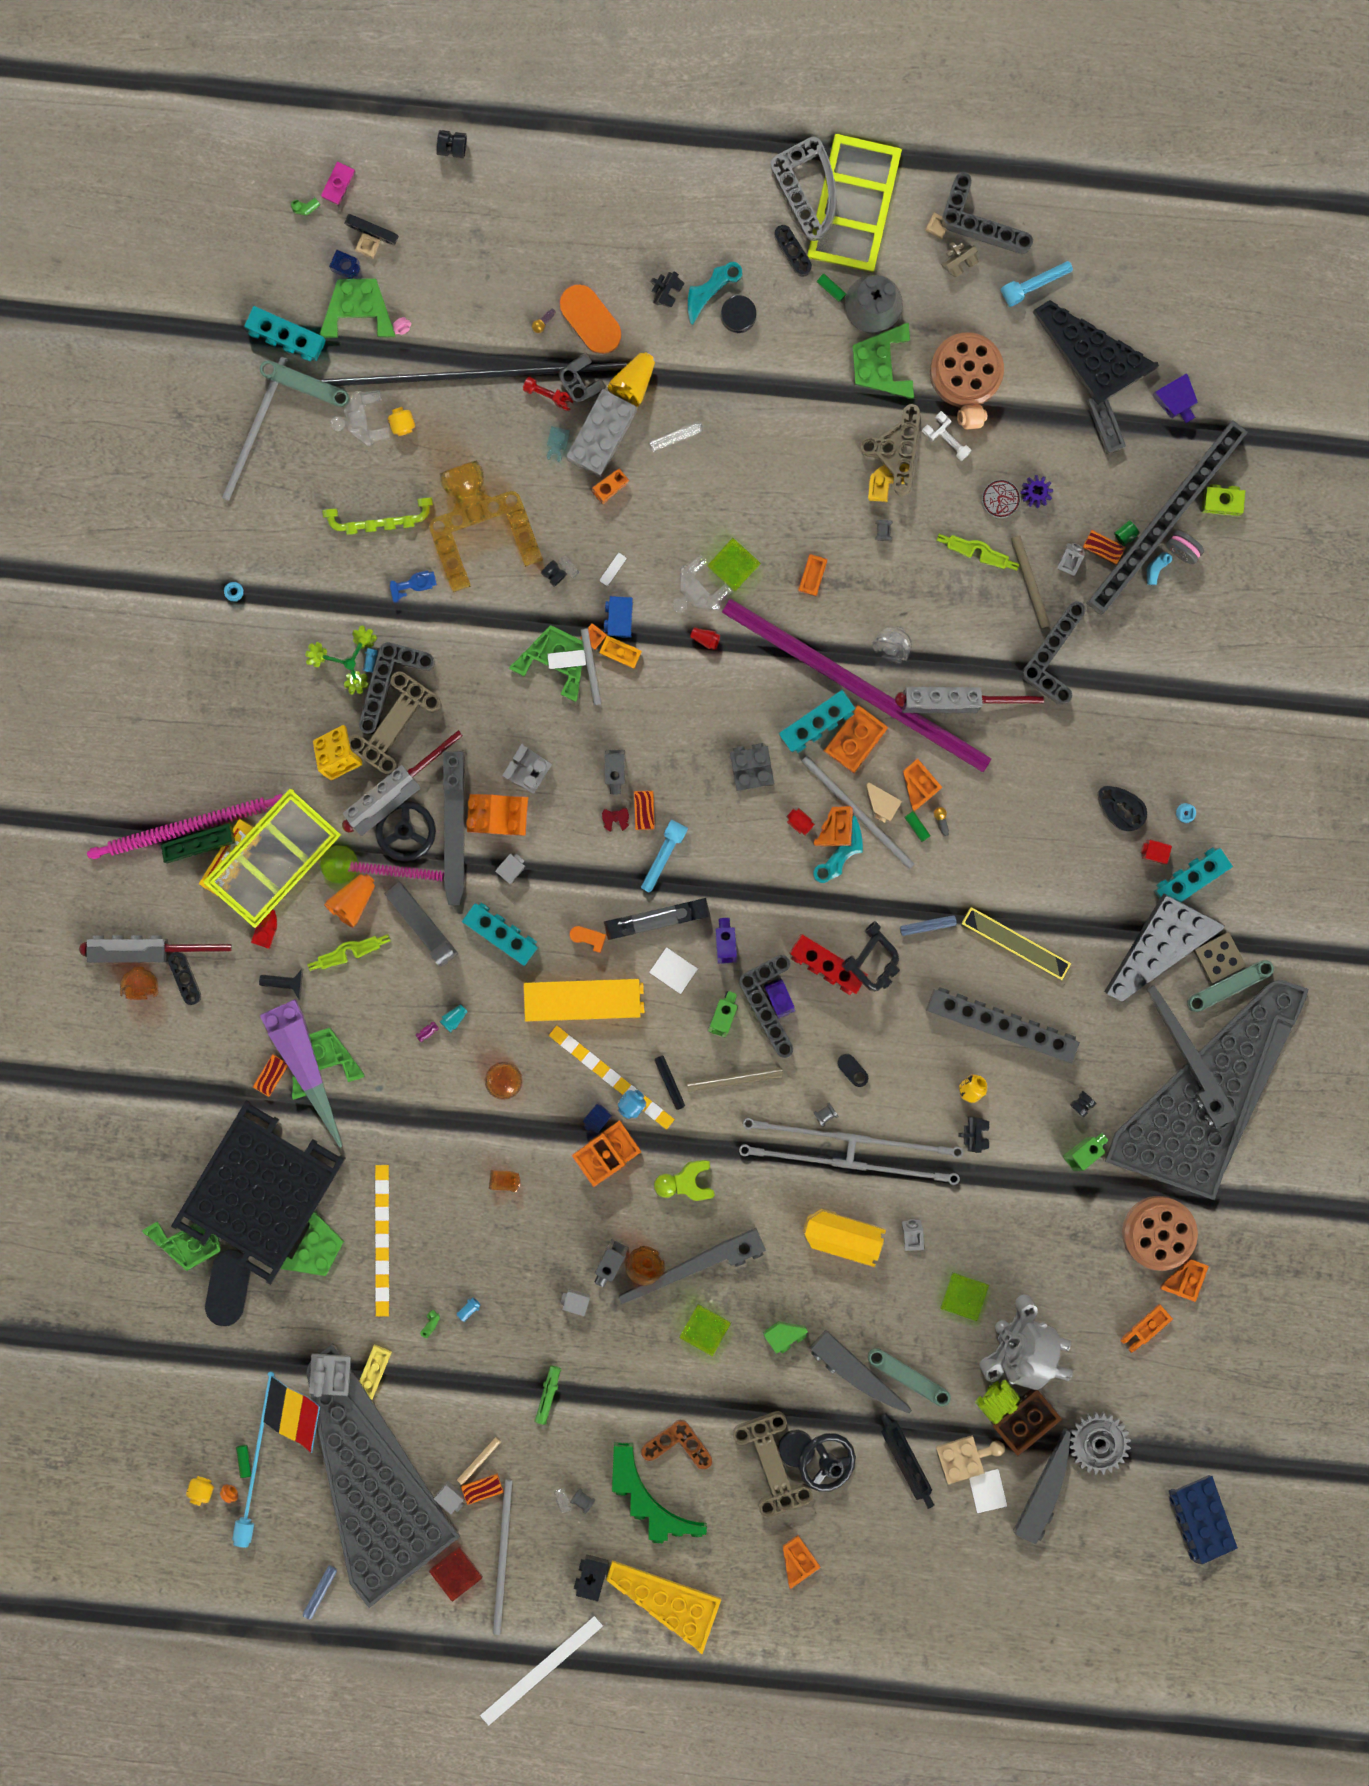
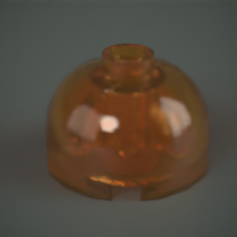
M134 967L133 970L124 974L120 981V996L122 997L124 994L126 999L146 1000V995L153 994L154 998L159 994L158 980L152 972L145 970L144 967Z
M506 1061L492 1065L486 1072L484 1079L488 1093L500 1100L511 1099L516 1096L523 1084V1077L519 1068L513 1063Z
M640 1246L634 1249L629 1254L625 1263L626 1273L630 1280L637 1285L647 1286L660 1279L665 1271V1262L658 1256L660 1253L648 1246Z

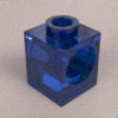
M336 249L329 268L336 274L353 279L354 276L359 274L361 266L359 265L358 258ZM350 262L351 266L349 269L344 270L341 268L342 264Z
M597 1102L583 1120L585 1123L584 1127L589 1132L593 1133L595 1131L598 1134L611 1118L612 1113Z

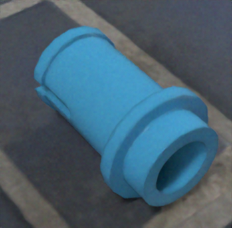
M367 648V651L364 652L366 656L363 671L373 673L378 650Z
M474 1297L468 1299V1303L456 1313L463 1322H466L476 1310H480L481 1304Z

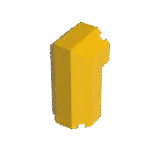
M821 1208L807 1216L803 1232L813 1249L875 1267L876 1263L873 1260L878 1261L884 1238H881V1233L885 1234L886 1230L885 1228L838 1215L835 1212Z

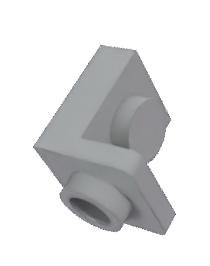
M1067 543L1057 569L1075 576L1085 555L1083 547L1076 543Z
M910 1219L902 1221L905 1251L923 1250L924 1237L921 1220Z

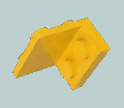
M341 725L313 740L318 772L330 781L363 765L362 759L351 751L345 725Z

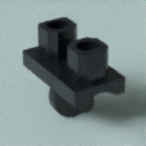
M675 271L673 273L668 272L666 278L660 274L658 279H651L650 282L654 285L652 292L657 294L652 303L668 308L673 306L676 298L669 295L671 288L676 292H680L685 284L678 278V273Z
M968 1117V1125H964V1132L958 1133V1137H964V1145H968V1152L981 1153V1150L989 1149V1139L982 1138V1131L989 1130V1121L978 1117Z

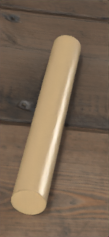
M495 1437L457 1481L463 1485L501 1441Z

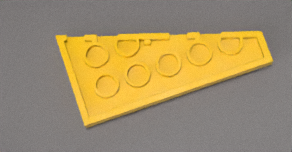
M612 1560L606 1581L630 1597L637 1605L644 1608L655 1619L683 1638L686 1643L692 1645L699 1653L703 1654L721 1598Z

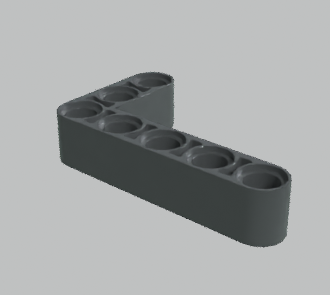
M966 172L957 174L942 215V227L948 231L1018 254L1027 253L1033 244L1031 234L963 212L972 179ZM963 180L967 186L961 187L957 181ZM958 198L961 204H953L952 199ZM952 216L955 219V222L949 223L946 220V217ZM965 222H970V223H972V224H973V228H972V229L966 228V227L964 226V223H965ZM989 228L992 234L986 235L982 229ZM1007 234L1010 240L1004 241L1000 235ZM1019 240H1025L1028 246H1021Z
M1079 601L1071 603L1066 608L1022 671L1024 681L1059 705H1064L1072 699V691L1047 673L1045 669L1084 616L1086 608ZM1073 606H1077L1080 609L1079 616L1072 614L1071 608ZM1061 622L1068 623V631L1061 630ZM1051 637L1058 640L1057 647H1052L1049 644ZM1039 653H1044L1047 656L1045 663L1038 660ZM1029 668L1035 670V678H1029L1027 676V670ZM1045 679L1049 680L1052 684L1049 690L1045 689L1042 685ZM1059 691H1065L1067 693V699L1065 701L1059 699Z
M390 642L381 645L359 722V728L363 733L372 735L379 727L396 663L423 671H430L435 666V659L431 654ZM387 647L394 649V653L390 657L384 654ZM411 652L412 659L408 662L403 661V654ZM424 657L431 659V663L427 667L421 665V660ZM383 665H387L389 668L386 675H380L379 669ZM382 684L384 687L383 692L376 694L374 692L375 685ZM372 702L378 703L379 707L376 712H370L369 705ZM366 721L373 722V728L369 731L364 729Z
M400 881L384 893L431 951L429 953L430 956L440 967L445 966L458 955L455 948Z
M777 955L741 975L739 984L776 1053L782 1058H788L793 1053V1046L760 987L761 984L789 969V958L785 955ZM779 958H785L787 961V965L783 969H779L776 966V961ZM762 967H767L770 970V975L766 978H762L759 974ZM746 976H750L753 979V984L750 987H745L742 983L743 978ZM755 993L762 995V1001L759 1004H755L751 1000L752 995ZM764 1010H769L772 1014L771 1018L767 1021L761 1019V1013ZM773 1027H778L781 1031V1034L776 1038L770 1035V1030ZM782 1044L789 1045L790 1051L787 1054L779 1052V1047Z

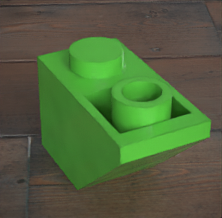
M778 1321L765 1330L763 1335L777 1354L791 1348L790 1344L797 1341L798 1343L805 1339L808 1329L806 1326Z

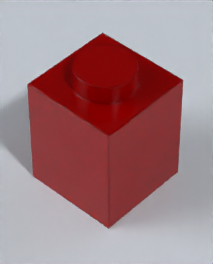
M1147 840L1141 848L1142 859L1167 864L1172 845Z

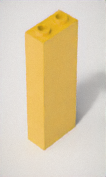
M639 979L525 982V1021L639 1018L641 1013H644V1002H640V994H644L643 982L640 983Z

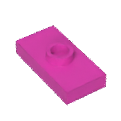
M337 161L321 197L339 206L355 170Z

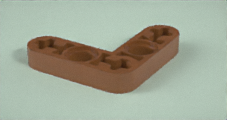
M682 1419L675 1421L650 1439L641 1449L642 1457L645 1460L652 1461L680 1442L699 1469H707L712 1464L711 1454L688 1422ZM679 1424L680 1426H686L684 1428V1431L687 1435L689 1433L692 1434L687 1436L684 1441L682 1440V1438H684L683 1433L681 1431L677 1432V1425ZM663 1435H668L671 1438V1442L668 1445H663L660 1442V1438ZM691 1439L696 1440L698 1443L697 1448L694 1450L687 1447V1442ZM654 1441H657L658 1446L662 1450L659 1451L657 1447L653 1451L654 1455H646V1448L649 1447L650 1449H652L653 1447H655ZM700 1448L703 1449L702 1451H700V1454L703 1457H708L707 1464L699 1463L700 1457L698 1456V1454H696V1456H693V1454L697 1453L700 1450Z

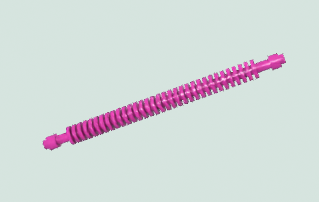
M278 794L268 800H264L261 797L260 801L255 799V801H247L246 805L241 803V806L237 804L236 807L235 805L231 806V808L227 807V811L225 808L222 811L219 809L217 812H209L208 816L205 813L203 817L198 815V818L197 816L193 817V819L191 817L189 821L184 819V822L181 820L179 823H170L165 825V828L160 826V829L156 827L155 830L154 828L146 830V833L142 831L141 834L128 835L127 839L122 837V839L118 838L117 840L108 841V846L90 848V851H87V856L93 860L101 858V855L108 853L115 856V853L118 855L120 852L132 851L134 847L139 849V846L142 848L144 845H153V842L156 844L158 841L170 840L172 836L177 838V835L181 837L182 834L183 836L187 835V833L191 834V830L195 833L196 830L209 829L210 825L211 827H215V824L219 826L220 823L223 825L225 822L229 823V819L233 822L234 818L237 821L239 818H247L248 814L250 817L253 816V813L258 815V812L259 814L263 813V811L267 812V808L274 806L283 795Z

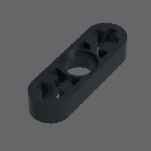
M351 214L347 215L344 222L348 227L380 239L390 245L395 246L399 237L390 230Z
M779 225L774 233L776 242L795 273L801 277L807 276L811 272V261L791 229L787 225ZM780 230H782L783 232H788L786 234V238L790 242H788L785 246H783V244L786 243L785 239L783 237H778L780 235ZM790 246H796L799 252L797 255L791 256L788 254L787 249ZM801 255L803 257L800 258V261L803 265L807 264L806 271L798 269L800 264L797 259Z
M174 952L169 956L168 963L181 996L186 1004H197L201 1000V992L187 957L181 952ZM176 955L178 958H182L180 965L182 968L186 966L187 970L176 972V969H180L178 964L173 963ZM182 973H187L190 976V981L187 984H183L180 981ZM193 984L194 987L190 988V990L192 993L197 994V996L194 997V1002L192 999L187 998V996L190 995L189 990L186 989L184 991L183 987H188Z

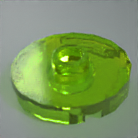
M337 845L330 847L321 858L320 867L322 874L333 883L342 884L349 882L357 874L356 870L352 872V868L350 872L348 871L352 861L353 868L355 862H357L358 867L357 855L346 846ZM338 861H341L343 864L341 868L336 867Z

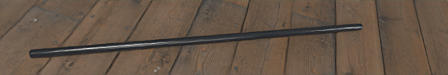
M627 362L588 364L578 370L577 373L622 370L627 365ZM565 366L321 379V381L333 386L546 375L559 374L560 370Z

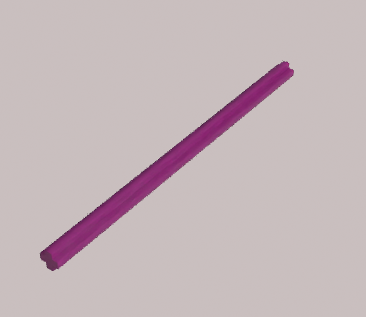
M731 598L722 610L723 614L981 772H984L992 758L918 713H902V707L896 704L894 698Z

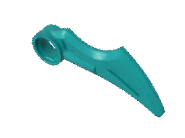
M729 262L725 266L714 268L712 277L705 284L690 286L688 293V315L691 325L695 323L700 311L714 294L726 283H735L742 278L743 272L740 264ZM731 267L738 269L739 272L736 277H730L727 274Z
M852 816L851 846H839L826 864H820L814 868L813 877L817 882L826 883L830 879L841 875L845 861L854 854L863 853L862 833L856 816ZM820 868L828 871L826 879L818 877L817 872Z

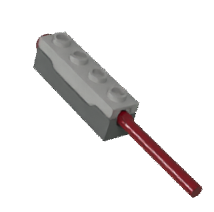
M906 687L903 692L896 695L895 702L898 706L902 707V713H977L983 706L982 703L1043 704L1044 696L982 695L980 687Z
M459 730L408 771L401 765L379 782L373 789L342 813L346 818L342 822L343 830L351 833L354 832V828L361 836L368 832L421 788L413 777L463 736Z
M113 935L112 939H104V936H93V939H87V942L82 943L79 947L80 954L87 957V963L167 962V952L232 951V944H167V939H162V935H150V939H143V935H131V939H123V935Z

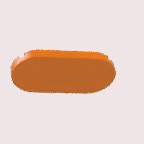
M573 285L567 288L560 298V309L565 319L592 352L608 354L614 351L621 339V329L617 321L591 288L585 285Z

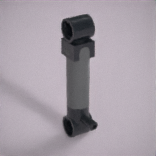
M703 898L604 921L607 939L611 940L710 917L707 899Z

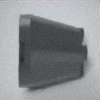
M867 275L858 279L849 288L845 299V309L851 323L857 329L872 334L892 327L899 319L903 305L902 295L898 287L890 279L881 275ZM876 293H878L879 298H877V300H873Z

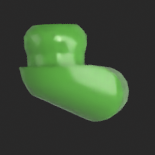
M315 197L307 204L299 202V200L291 202L293 212L301 215H309L320 206Z
M431 1310L427 1314V1318L430 1321L420 1332L423 1338H428L437 1326L440 1315L435 1310Z

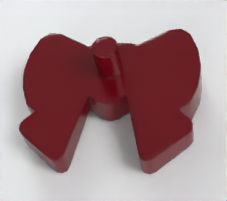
M626 807L620 811L603 810L602 820L605 823L604 828L609 832L612 831L613 821H619L622 831L629 826L627 823L629 812Z

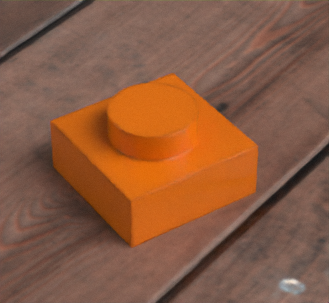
M592 623L588 627L591 648L596 650L607 634Z

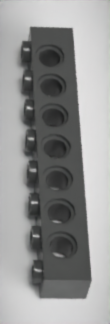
M941 987L938 990L933 989L926 1011L1068 1063H1073L1080 1042L1075 1040L1076 1036L1065 1033V1036L1057 1034L1058 1030L1048 1026L1045 1030L1039 1027L1040 1023L1029 1020L1028 1023L1021 1021V1016L1011 1013V1016L1004 1015V1010L996 1007H993L992 1010L985 1008L986 1004L977 1000L971 1003L967 1001L968 997L958 993L956 997L949 995L950 990ZM948 999L954 1002V1007L951 1010H946L944 1007V1003ZM965 1006L972 1008V1014L968 1017H965L962 1013ZM987 1012L990 1015V1020L987 1023H982L980 1017L983 1013ZM1002 1019H1006L1008 1022V1027L1004 1030H1001L998 1026L999 1021ZM1019 1026L1026 1028L1024 1036L1017 1035L1016 1031ZM1038 1032H1042L1044 1035V1040L1041 1043L1035 1041V1035ZM1060 1039L1062 1046L1056 1050L1053 1048V1041Z

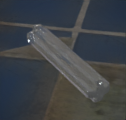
M697 421L649 441L650 449L655 451L703 431V426L700 421Z

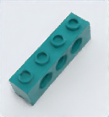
M253 306L244 326L250 336L255 338L263 337L266 339V343L276 346V344L281 345L284 351L291 354L294 352L299 353L302 359L309 362L311 360L317 362L326 342L323 336L256 306ZM265 324H271L272 327L269 331L264 332L262 330ZM282 332H289L287 339H280ZM299 340H307L306 345L298 347L297 343Z
M841 690L781 731L779 735L791 752L796 751L799 753L807 747L805 744L808 741L812 740L815 742L821 738V733L824 730L828 729V731H831L838 726L837 722L843 718L846 721L853 716L855 707L844 691ZM833 706L838 707L840 710V714L837 717L829 715V709ZM817 717H821L824 721V725L821 728H815L813 725V720ZM800 728H805L808 731V736L805 739H800L797 736Z
M1212 847L1204 852L1205 856L1200 860L1196 858L1189 862L1187 869L1183 871L1181 868L1172 874L1173 878L1169 881L1164 879L1158 883L1154 893L1159 900L1163 893L1182 902L1230 870L1233 866L1221 848L1214 849ZM1207 861L1212 864L1210 872L1204 869V864ZM1190 872H1194L1197 877L1193 883L1188 880ZM1174 883H1178L1181 887L1180 892L1177 894L1172 891Z
M482 902L479 905L474 903L462 922L523 966H526L538 949V946L535 945L537 941L530 936L526 938L520 934L521 930L513 924L511 927L505 924L506 919L496 913L494 916L488 912L490 908ZM487 916L490 918L491 924L489 927L481 925L482 917ZM500 927L505 928L507 932L506 936L502 939L496 935V931ZM516 938L522 941V947L518 950L512 947V941Z

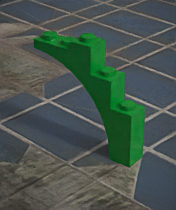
M614 1442L612 1492H616V1495L619 1496L631 1493L630 1516H634V1519L638 1520L649 1517L648 1540H652L653 1543L657 1544L664 1543V1541H668V1533H672V1536L681 1537L683 1534H691L692 1537L707 1535V1523L695 1522L679 1517L661 1506L650 1495L642 1483L635 1465L633 1443Z

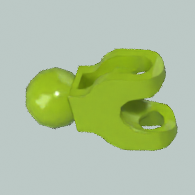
M691 1161L679 1173L659 1175L654 1182L655 1192L662 1198L672 1197L675 1193L685 1194L694 1201L713 1198L715 1196L714 1190L711 1188H699L695 1183L697 1174L710 1168V1161Z

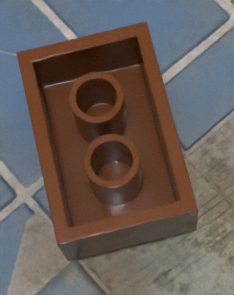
M1030 1389L1020 1397V1401L1016 1404L1018 1408L1012 1414H1008V1412L1004 1414L1003 1419L999 1423L993 1424V1422H990L1017 1456L1062 1420L1038 1389Z

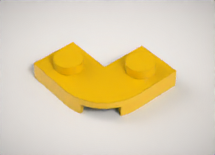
M902 464L899 470L901 472H907L910 469V466L908 464ZM885 465L879 467L871 474L868 493L869 501L888 502L889 484H893L894 476ZM901 477V479H902L901 484H905V482H904V479H905V478Z

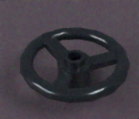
M405 800L391 812L402 809L401 821L395 825L394 833L386 838L383 836L384 822L390 815L388 814L376 824L375 834L377 843L385 854L395 860L406 862L416 860L429 851L434 843L436 827L433 817L426 808L419 803ZM410 809L416 810L426 820L428 826L427 839L417 834L413 824L409 822ZM405 827L409 829V832L406 833V835L402 833V830ZM398 839L405 841L412 839L423 846L413 853L403 854L394 851L388 845Z
M825 1433L815 1437L805 1446L800 1456L799 1471L802 1480L809 1488L818 1492H828L841 1487L850 1478L855 1468L856 1455L853 1445L847 1438L836 1433ZM836 1441L844 1446L848 1456L836 1458L833 1454L827 1453L822 1443ZM816 1448L821 1457L819 1460L820 1470L811 1479L806 1468L807 1459L811 1451ZM826 1475L830 1478H838L829 1484H820Z

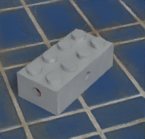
M602 389L567 455V461L602 478L637 412V407Z

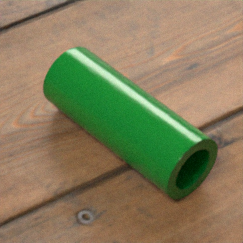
M824 273L817 280V283L838 302H841L847 293Z
M914 811L904 817L921 842L931 836Z
M237 1446L240 1478L251 1477L248 1446Z

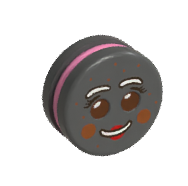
M1175 531L1171 539L1166 543L1167 548L1176 557L1188 564H1196L1198 558L1204 553L1202 545L1182 531Z

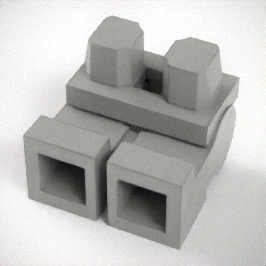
M521 744L513 757L517 764L511 761L502 776L534 794L552 764Z

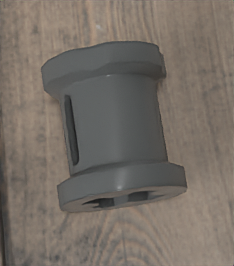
M876 520L877 536L875 540L892 541L890 531L893 521Z
M830 1102L819 1112H814L822 1127L832 1118L839 1117Z
M580 1488L570 1503H575L586 1514L594 1504L595 1499L588 1497Z

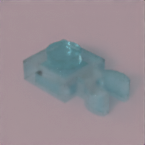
M551 426L547 446L552 447V449L547 453L548 460L551 459L552 454H557V462L560 463L562 459L560 449L566 450L570 430Z

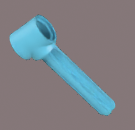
M1067 261L1021 284L1015 281L1003 286L1000 291L1008 307H1012L1024 300V294L1072 272L1073 267Z
M671 819L663 834L666 839L641 886L643 890L652 892L676 843L682 842L688 830L686 826Z

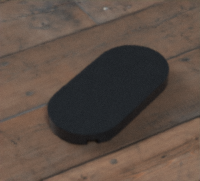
M234 1249L220 1253L215 1258L211 1269L205 1312L209 1320L218 1326H230L236 1323L244 1312L251 1271L237 1266L244 1253Z

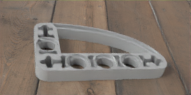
M810 137L774 156L771 160V167L806 237L811 241H817L829 231L836 212V187L831 164L821 140L817 137ZM814 143L817 145V150L809 149L811 147L810 144ZM802 147H805V149L807 150V156H805V152ZM794 151L801 152V159L793 160L791 158ZM818 155L826 175L829 197L827 214L821 225L792 170ZM777 161L783 163L782 165L785 171L783 174L781 173L779 167H775L777 165ZM785 177L793 178L794 181L791 186L783 184ZM795 193H799L802 196V200L798 203H794L791 200L792 195ZM803 210H808L811 213L810 217L806 220L800 217V213ZM811 222L814 229H819L815 236L813 233L809 234L811 230L808 224Z

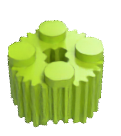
M1005 1379L1001 1383L995 1381V1383L989 1385L988 1391L984 1394L983 1398L979 1396L975 1401L986 1417L993 1424H997L1003 1419L1004 1414L1007 1412L1012 1414L1018 1408L1016 1404L1020 1401V1396Z

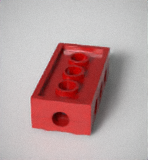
M800 934L789 952L792 955L791 960L799 965L802 963L807 964V969L816 975L819 972L825 975L824 980L832 985L838 983L841 985L840 990L848 995L852 993L857 994L863 984L851 970L848 971L847 980L841 981L839 974L844 970L841 964L845 960L803 934ZM810 950H813L816 954L815 959L812 961H808L806 958V953ZM826 960L832 963V968L829 971L823 969V963Z

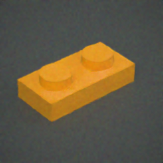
M606 636L599 654L635 669L642 653L641 650L610 636Z

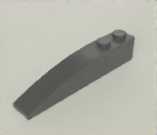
M827 1330L810 1346L811 1354L818 1361L822 1359L827 1363L825 1367L832 1374L836 1372L857 1389L886 1405L906 1413L912 1411L899 1396Z
M1065 1427L1013 1529L1015 1535L1035 1545L1038 1540L1041 1541L1044 1537V1528L1047 1523L1051 1522L1054 1516L1052 1512L1064 1480L1070 1444V1431Z

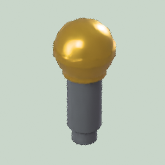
M938 807L934 810V816L939 822L943 836L949 835L946 822L947 811L943 807Z

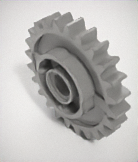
M1094 1412L1093 1417L1087 1414L1086 1420L1080 1418L1081 1424L1075 1423L1077 1429L1070 1430L1074 1434L1073 1437H1070V1441L1073 1443L1069 1445L1070 1449H1074L1070 1453L1071 1456H1076L1074 1461L1076 1463L1081 1462V1469L1086 1466L1088 1473L1093 1469L1095 1475H1097L1099 1470L1105 1475L1106 1469L1112 1473L1113 1466L1119 1469L1118 1462L1125 1463L1122 1457L1129 1456L1125 1450L1131 1449L1126 1444L1131 1439L1125 1437L1129 1434L1127 1430H1123L1125 1425L1123 1423L1119 1424L1120 1420L1118 1418L1113 1420L1112 1414L1106 1417L1104 1412L1101 1413V1416ZM1098 1439L1104 1440L1102 1447H1095V1442Z

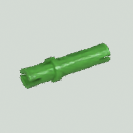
M553 1365L549 1367L547 1379L543 1383L544 1390L534 1420L542 1425L547 1424V1418L555 1390H558L557 1383L562 1370L560 1367Z

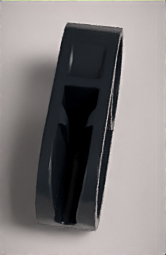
M843 1054L838 1058L837 1064L839 1069L854 1086L863 1087L868 1083L869 1077L867 1072L852 1055ZM858 1072L863 1073L865 1076L862 1083L854 1081V1075Z

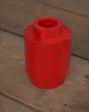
M793 808L786 816L789 819L787 823L804 836L815 825L812 819L800 808L797 811Z

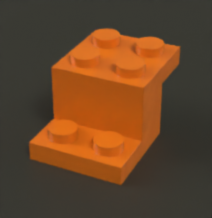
M469 794L468 819L466 822L467 832L526 836L528 797Z
M619 1120L572 1154V1157L592 1186L595 1187L625 1166L628 1161L642 1151Z

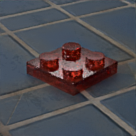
M460 1546L429 1570V1573L452 1602L483 1578L482 1574Z

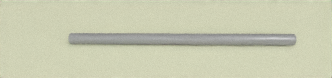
M280 357L278 364L286 366L288 360ZM270 381L222 496L227 501L230 500L278 382Z
M807 756L802 760L846 806L853 808V813L908 869L914 865Z
M506 1479L504 1484L493 1634L496 1635L501 1634L512 1480Z

